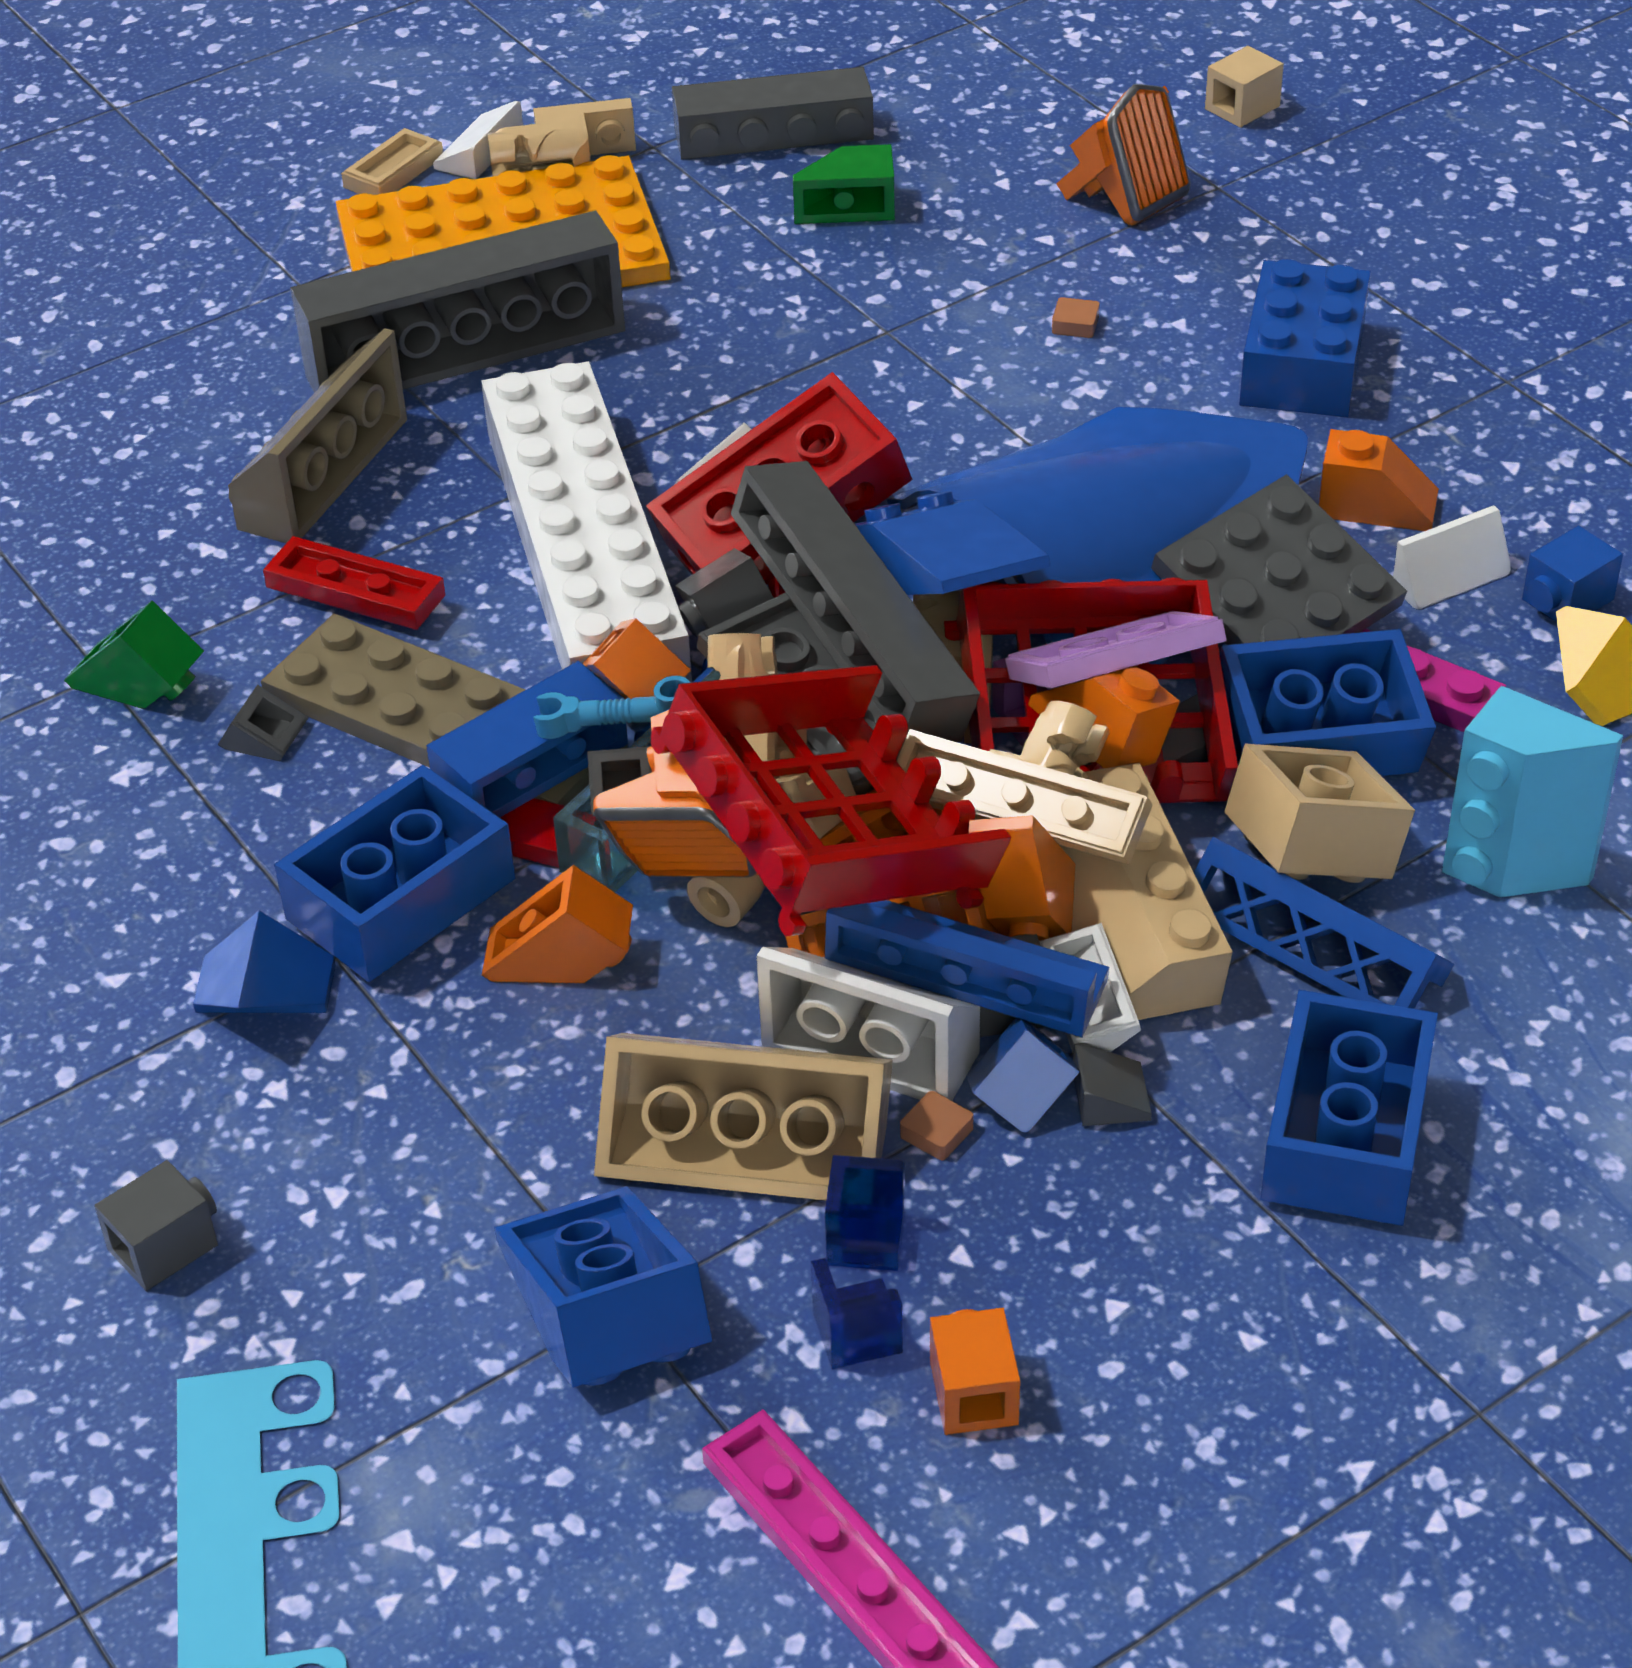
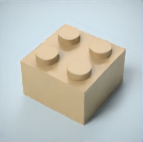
M1245 743L1224 812L1241 830L1244 838L1257 848L1271 864L1270 866L1278 873H1284L1295 880L1306 879L1309 875L1334 876L1346 882L1360 883L1365 878L1393 879L1415 809L1356 751Z

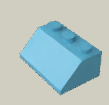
M1500 686L1464 730L1442 872L1500 898L1589 885L1595 874L1623 735Z

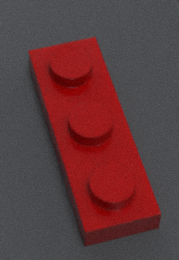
M295 536L289 539L263 569L266 588L415 630L419 629L446 595L443 577Z

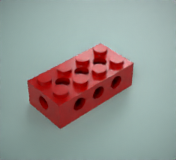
M831 372L652 500L646 507L666 545L691 574L696 573L735 548L752 558L767 585L771 580L775 579V576L731 516L745 466L808 461L852 522L865 514L864 510L874 508L913 479L894 435Z

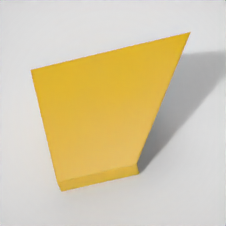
M1569 606L1556 611L1566 693L1597 725L1604 726L1631 715L1632 625L1625 617Z

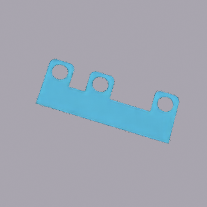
M312 1360L177 1379L178 1668H296L304 1664H317L324 1668H347L345 1655L334 1647H322L266 1656L263 1540L319 1533L331 1529L339 1519V1493L337 1473L333 1468L326 1465L261 1473L260 1431L324 1422L332 1415L334 1411L333 1371L331 1366L324 1361ZM306 1375L316 1380L320 1386V1397L317 1403L309 1410L298 1414H288L277 1409L272 1399L275 1387L287 1377ZM301 1480L312 1481L318 1484L324 1491L325 1503L316 1516L302 1522H291L278 1514L275 1505L276 1498L285 1486Z

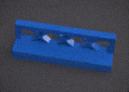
M1212 837L1194 871L1203 893L1207 890L1217 869L1235 878L1241 904L1217 912L1212 910L1223 931L1344 997L1386 1004L1374 997L1367 970L1395 962L1412 971L1395 1006L1415 1009L1429 981L1443 987L1454 966V963L1286 874L1278 873L1274 868L1215 837ZM1249 885L1267 895L1253 899ZM1282 902L1290 908L1296 933L1270 941L1262 935L1256 911ZM1245 915L1248 929L1231 919ZM1304 915L1320 922L1322 925L1308 929ZM1338 932L1346 937L1352 963L1325 971L1318 967L1311 940ZM1300 944L1303 958L1286 950V948ZM1360 944L1379 955L1364 959ZM1356 974L1359 988L1341 978Z
M888 900L831 908L826 912L825 959L1081 1038H1083L1108 981L1110 968L1108 966Z

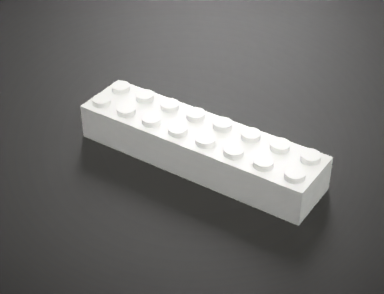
M589 361L576 364L562 363L553 368L525 373L511 372L497 378L481 380L488 436L562 670L577 661L583 664L622 621L637 618L691 669L689 635ZM690 671L685 678H687L692 683V676Z

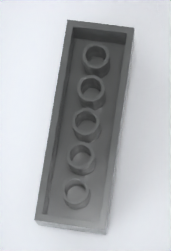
M596 210L290 287L305 376L314 393L319 389L322 382L327 380L346 359L384 328L394 330L403 390L625 331L618 242Z

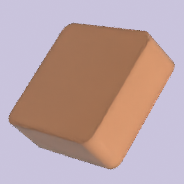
M1058 298L1052 318V333L1092 338L1099 319L1100 303L1092 300Z
M929 1091L900 1121V1137L939 1160H945L973 1131L974 1114L937 1092Z

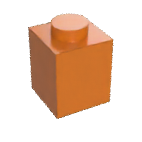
M1004 1307L980 1311L963 1309L949 1315L930 1317V1365L944 1435L1019 1425L1020 1377Z

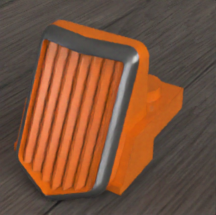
M1132 85L1122 94L1104 119L1093 124L1069 145L1080 163L1056 183L1066 200L1083 191L1090 198L1105 190L1123 221L1133 226L1179 201L1188 194L1191 184L1168 96L1169 91L1165 86Z
M669 710L650 717L651 731L653 727L663 726L664 719ZM652 746L648 747L647 758L652 770L651 773L602 792L593 800V810L596 818L618 850L643 875L649 877H752L755 874L758 875L736 842L732 840L707 801L698 792L696 786L672 752L657 754Z

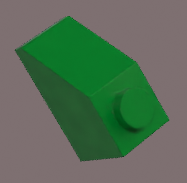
M891 144L841 146L794 174V224L895 220L894 169Z
M152 600L99 641L64 681L72 689L145 709L163 695L169 701H172L181 694L196 677L189 668L201 656L204 650Z

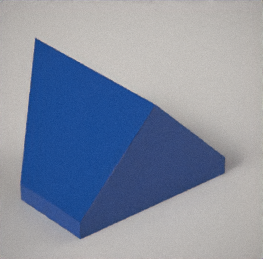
M259 910L204 956L193 1002L195 1013H327L336 966L334 956Z

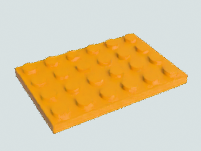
M606 155L599 157L595 161L584 162L574 167L573 164L555 163L543 169L524 172L510 170L502 172L498 176L473 180L458 178L447 184L427 187L407 186L399 191L376 195L362 193L354 195L349 199L335 201L351 272L596 210L618 242L622 288L671 280L668 257L629 155L621 157Z

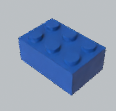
M1291 259L1279 261L1263 260L1243 353L1240 406L1339 417L1349 416L1365 323L1371 271L1354 269L1347 265H1334L1330 267L1301 264Z
M1401 629L1222 645L1220 660L1238 765L1246 743L1356 751L1381 776L1419 772L1436 730V725Z
M423 764L274 864L285 919L368 982L374 980L516 879L508 823Z
M1298 990L1267 1140L1260 1200L1394 1225H1404L1438 1013Z

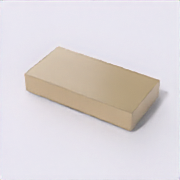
M404 128L342 172L343 188L358 194L367 193L372 195L398 191L433 165V162L443 153L442 142Z

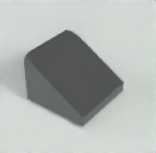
M257 684L229 725L218 745L229 751L281 761L309 717Z
M648 747L587 751L592 816H595L593 800L598 794L652 772L647 758Z
M1074 1044L1073 1060L1079 1070V1073L1074 1078L1082 1126L1151 1121L1152 1113L1141 1062L1087 1044Z

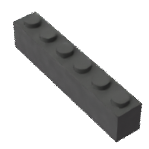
M800 461L745 466L731 516L838 667L850 668L876 665L880 669L882 676L868 706L874 718L878 720L882 715L902 714L907 720L908 732L911 729L953 742H961L973 711L976 708L980 692L809 462Z

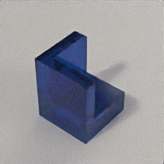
M833 1155L825 1205L827 1265L898 1271L905 1221L904 1162L896 1159Z
M826 1258L811 1261L813 1314L831 1369L903 1353L902 1301L898 1290H887L883 1278L836 1289Z

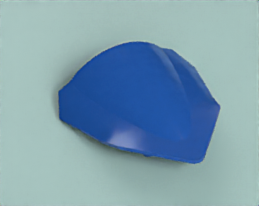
M1116 407L1058 438L940 477L911 490L889 497L886 500L888 505L900 503L901 509L917 506L918 497L952 491L954 501L979 500L1049 555L1051 567L1016 575L1020 584L1040 583L1047 580H1057L1063 583L1101 582L1107 579L1161 581L1162 579L1151 569L1157 552L1286 474L1299 486L1307 454L1308 436L1303 430L1293 425L1163 408ZM1073 633L1043 634L1047 644L1074 637ZM1172 656L1150 661L1149 664H1165Z

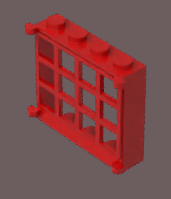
M1166 578L1161 581L1107 579L1101 582L1076 583L1047 580L1040 583L1002 584L992 581L962 589L957 619L944 621V634L948 640H960L963 671L980 692L976 708L969 722L972 747L985 751L994 749L993 733L1028 732L1029 736L1040 716L1028 705L1031 695L1037 693L1036 685L1009 679L1007 668H985L981 635L1016 634L1019 652L1031 649L1030 634L1073 633V636L1076 637L1169 611L1213 616L1208 581L1184 580L1181 578ZM1218 643L1191 650L1192 663L1149 664L1147 662L1136 665L1138 668L1153 674L1157 679H1195L1200 712L1175 713L1170 728H1203L1208 762L1180 763L1175 760L1164 761L1161 749L1156 763L1142 767L1159 803L1227 801L1229 798L1238 763ZM987 683H1022L1026 716L991 717ZM1096 761L1091 762V765H1081L1079 767L1084 772L1104 769Z
M876 665L682 683L678 685L663 726L653 727L651 732L653 750L657 754L672 752L696 786L698 792L704 797L724 825L732 840L736 842L762 879L764 885L782 907L778 921L780 930L785 936H795L804 933L807 924L800 916L804 912L956 890L957 901L963 909L977 908L981 906L984 900L978 888L989 887L1012 838L1005 829L968 833L969 820H975L976 817L974 805L969 800L946 803L939 817L929 804L941 777L939 760L934 756L914 758L907 772H905L896 761V758L908 732L906 718L902 714L882 715L878 718L874 730L864 719L882 676V672ZM826 727L827 731L836 737L846 752L814 755L796 730ZM777 732L795 758L762 761L744 736ZM858 767L877 793L845 797L826 770ZM807 773L826 799L793 803L774 777ZM889 808L909 835L877 839L857 812ZM838 814L857 842L824 846L805 818Z

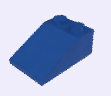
M952 491L918 497L919 509L903 513L901 512L900 503L864 510L866 521L855 524L907 595L944 594L1051 567L1049 555L983 503L977 499L954 501Z
M628 1186L494 1227L498 1245L553 1362L572 1387L582 1384L588 1386L606 1384L615 1380L622 1371L652 1361L659 1363L675 1361L687 1355L691 1348L712 1342L697 1261Z

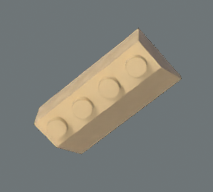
M1140 763L1085 772L1089 776L1088 780L1148 796L1153 806L1130 865L1060 845L1076 864L1072 931L1102 923L1138 1020L1220 1005L1233 951Z
M630 1033L607 1036L594 1176L872 1205L887 1129L893 1059Z

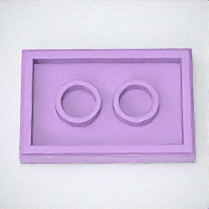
M1169 611L1008 654L1005 662L1009 679L1054 688L1227 641L1223 620L1218 619L1216 616Z

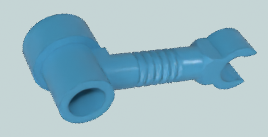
M669 676L660 680L655 685L653 690L654 696L634 697L632 699L627 698L626 700L621 698L620 700L608 699V701L605 699L602 701H580L575 696L566 697L557 692L542 694L536 697L541 715L533 717L537 734L541 738L555 739L569 732H577L582 726L602 725V723L604 725L608 723L612 725L614 723L620 724V722L622 724L626 722H651L650 717L670 709L678 685L691 682L682 676Z

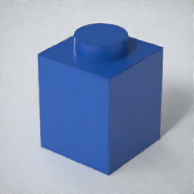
M1578 525L1530 553L1522 600L1555 622H1557L1556 611L1565 606L1596 611L1615 598L1623 553Z

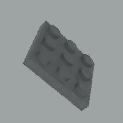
M1287 474L1157 552L1151 567L1162 580L1166 578H1181L1184 580L1208 581L1213 616L1223 620L1227 639L1224 642L1227 645L1360 633L1402 606L1407 594V590Z

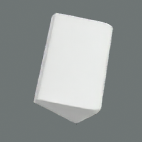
M514 101L481 114L433 162L434 169L477 179L491 165L487 134L495 133L501 128L523 125L520 101Z
M1493 505L1398 541L1393 577L1407 590L1405 600L1413 608L1423 609L1510 574V558L1499 509Z
M1102 923L1039 941L1042 947L1110 967L1107 984L1083 1038L1066 1033L1073 1055L1074 1044H1087L1111 1052L1141 1031L1140 1023Z

